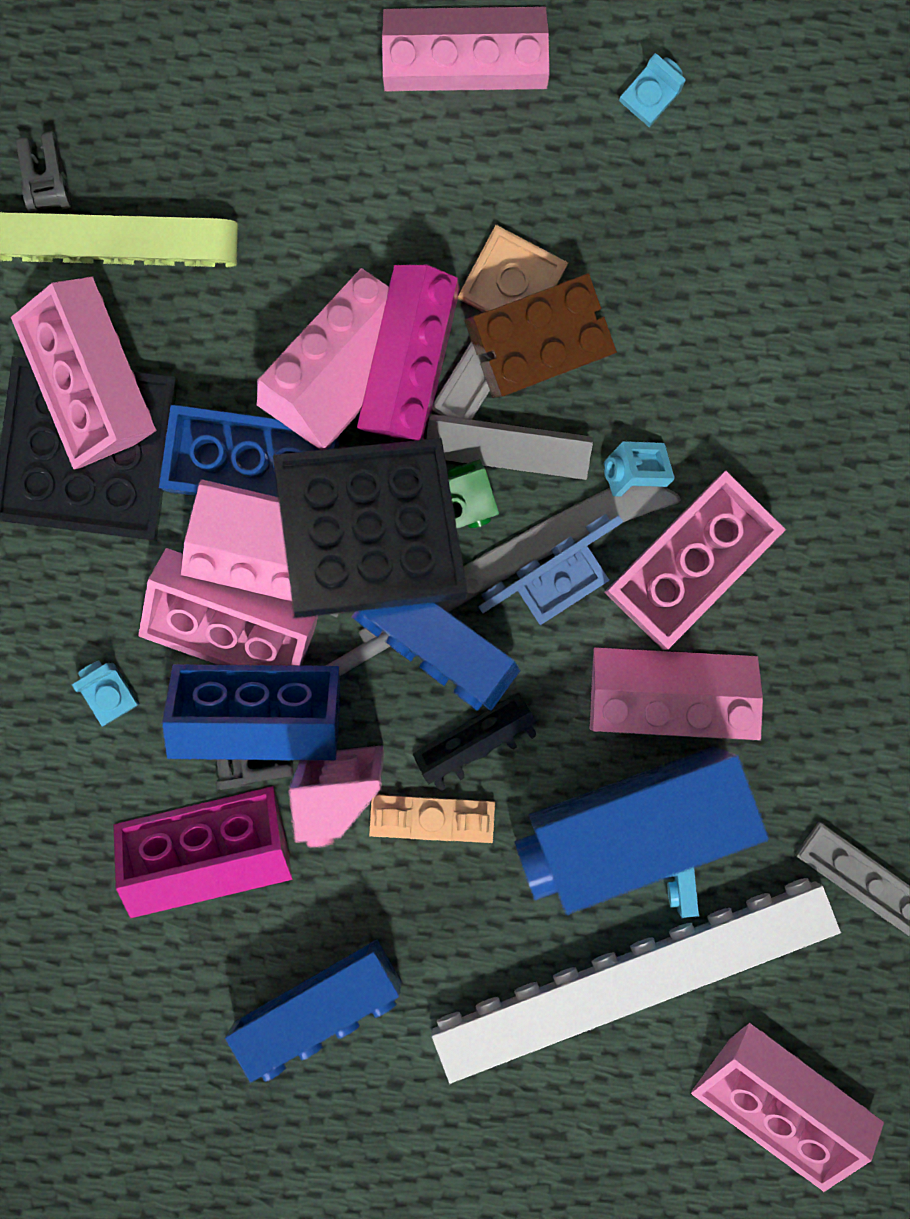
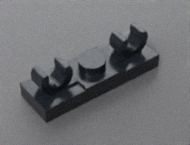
M517 693L496 705L492 711L487 710L412 755L428 785L434 782L436 787L443 791L446 789L442 781L443 776L450 772H455L460 780L464 779L465 774L461 767L465 764L466 766L474 760L486 757L504 741L514 750L517 748L513 739L514 735L525 730L530 738L533 739L536 737V731L532 725L537 722L521 695Z

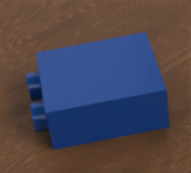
M712 746L528 814L535 834L516 840L514 843L535 900L557 892L566 914L767 841L769 838L738 755Z

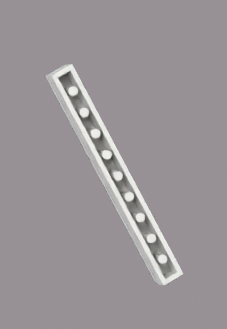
M808 878L791 882L785 886L786 893L771 898L769 893L755 896L746 901L747 908L732 913L731 908L716 911L707 916L708 923L695 928L692 923L682 924L669 931L671 936L656 943L654 938L643 939L630 946L632 952L616 957L614 952L604 954L593 959V967L577 972L576 967L568 968L553 975L554 982L539 987L537 982L529 983L517 988L514 991L516 996L500 1002L499 997L490 998L475 1006L477 1011L461 1017L460 1012H454L438 1019V1026L432 1028V1039L449 1084L840 934V929L823 886L816 881L810 883Z

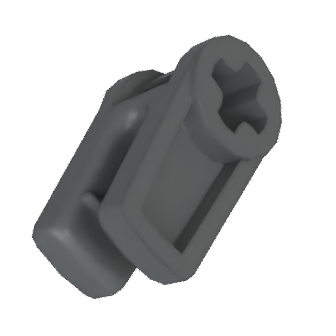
M53 131L43 133L41 136L42 146L40 148L44 153L46 171L42 175H39L38 164L40 162L36 158L31 141L27 137L16 138L22 175L21 187L28 213L40 214V210L60 206L63 210L71 209L72 200L69 185L63 170L58 140Z
M216 759L219 780L215 781L217 790L236 788L253 784V782L294 775L291 763L279 764L275 762V765L254 768L250 767L248 760H232L235 774L232 775L230 760Z

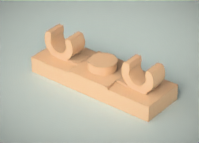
M376 794L371 799L369 836L493 843L495 801Z

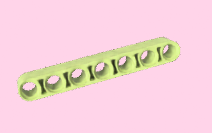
M0 212V261H12V257H22V261L53 262V258H63V263H93V259L104 260L103 264L134 265V261H144V265L174 266L175 262H185V266L215 267V263H226L225 267L237 265L238 223L232 220Z

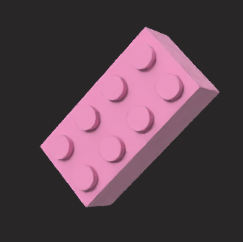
M725 471L669 525L604 593L662 650H667L786 529Z

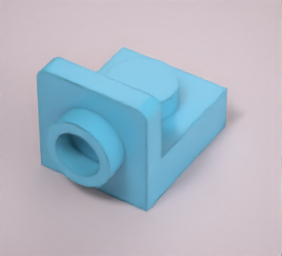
M654 53L649 59L647 67L620 96L619 102L650 127L682 91L686 80L682 76L681 68L670 58L665 57L662 59Z
M623 441L604 461L605 477L609 482L612 495L616 497L623 496L631 486L667 487L675 479L665 443Z
M98 660L79 671L78 675L81 679L72 684L76 692L82 693L102 727L139 705L114 663L102 665Z
M694 868L672 875L674 876V882L667 883L670 907H677V912L682 918L699 916Z

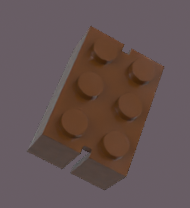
M589 273L464 320L476 354L480 355L493 351L495 359L480 363L492 398L503 397L617 353L605 317L596 319L594 312L600 310L601 306Z

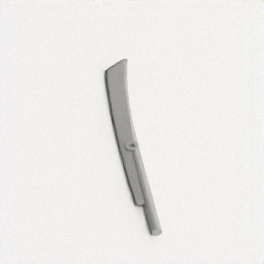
M631 486L623 496L616 497L612 495L611 489L608 488L541 522L463 566L468 592L467 598L436 602L435 604L446 612H450L478 594L516 574L518 570L535 559L540 561L552 555L551 549L572 536L575 543L589 535L585 527L607 514L610 520L619 515L623 522H626L644 514L677 504L681 501L680 496L666 487ZM364 628L358 632L364 643L326 666H339V675L341 676L389 648L390 645L385 642L389 636L382 632L379 637H376Z

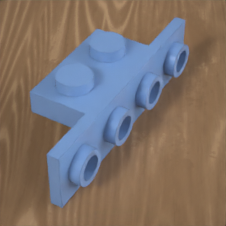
M607 514L601 516L585 527L589 532L588 536L575 543L572 536L551 549L555 557L548 562L540 565L538 560L535 559L516 572L520 580L508 588L500 582L483 593L481 596L485 602L478 606L479 609L484 613L518 591L539 625H542L609 581L607 575L588 548V545L623 523V520L619 515L612 520L609 519Z

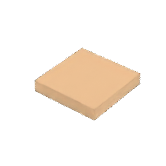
M495 225L461 289L458 299L482 312L490 311L556 286L568 262Z

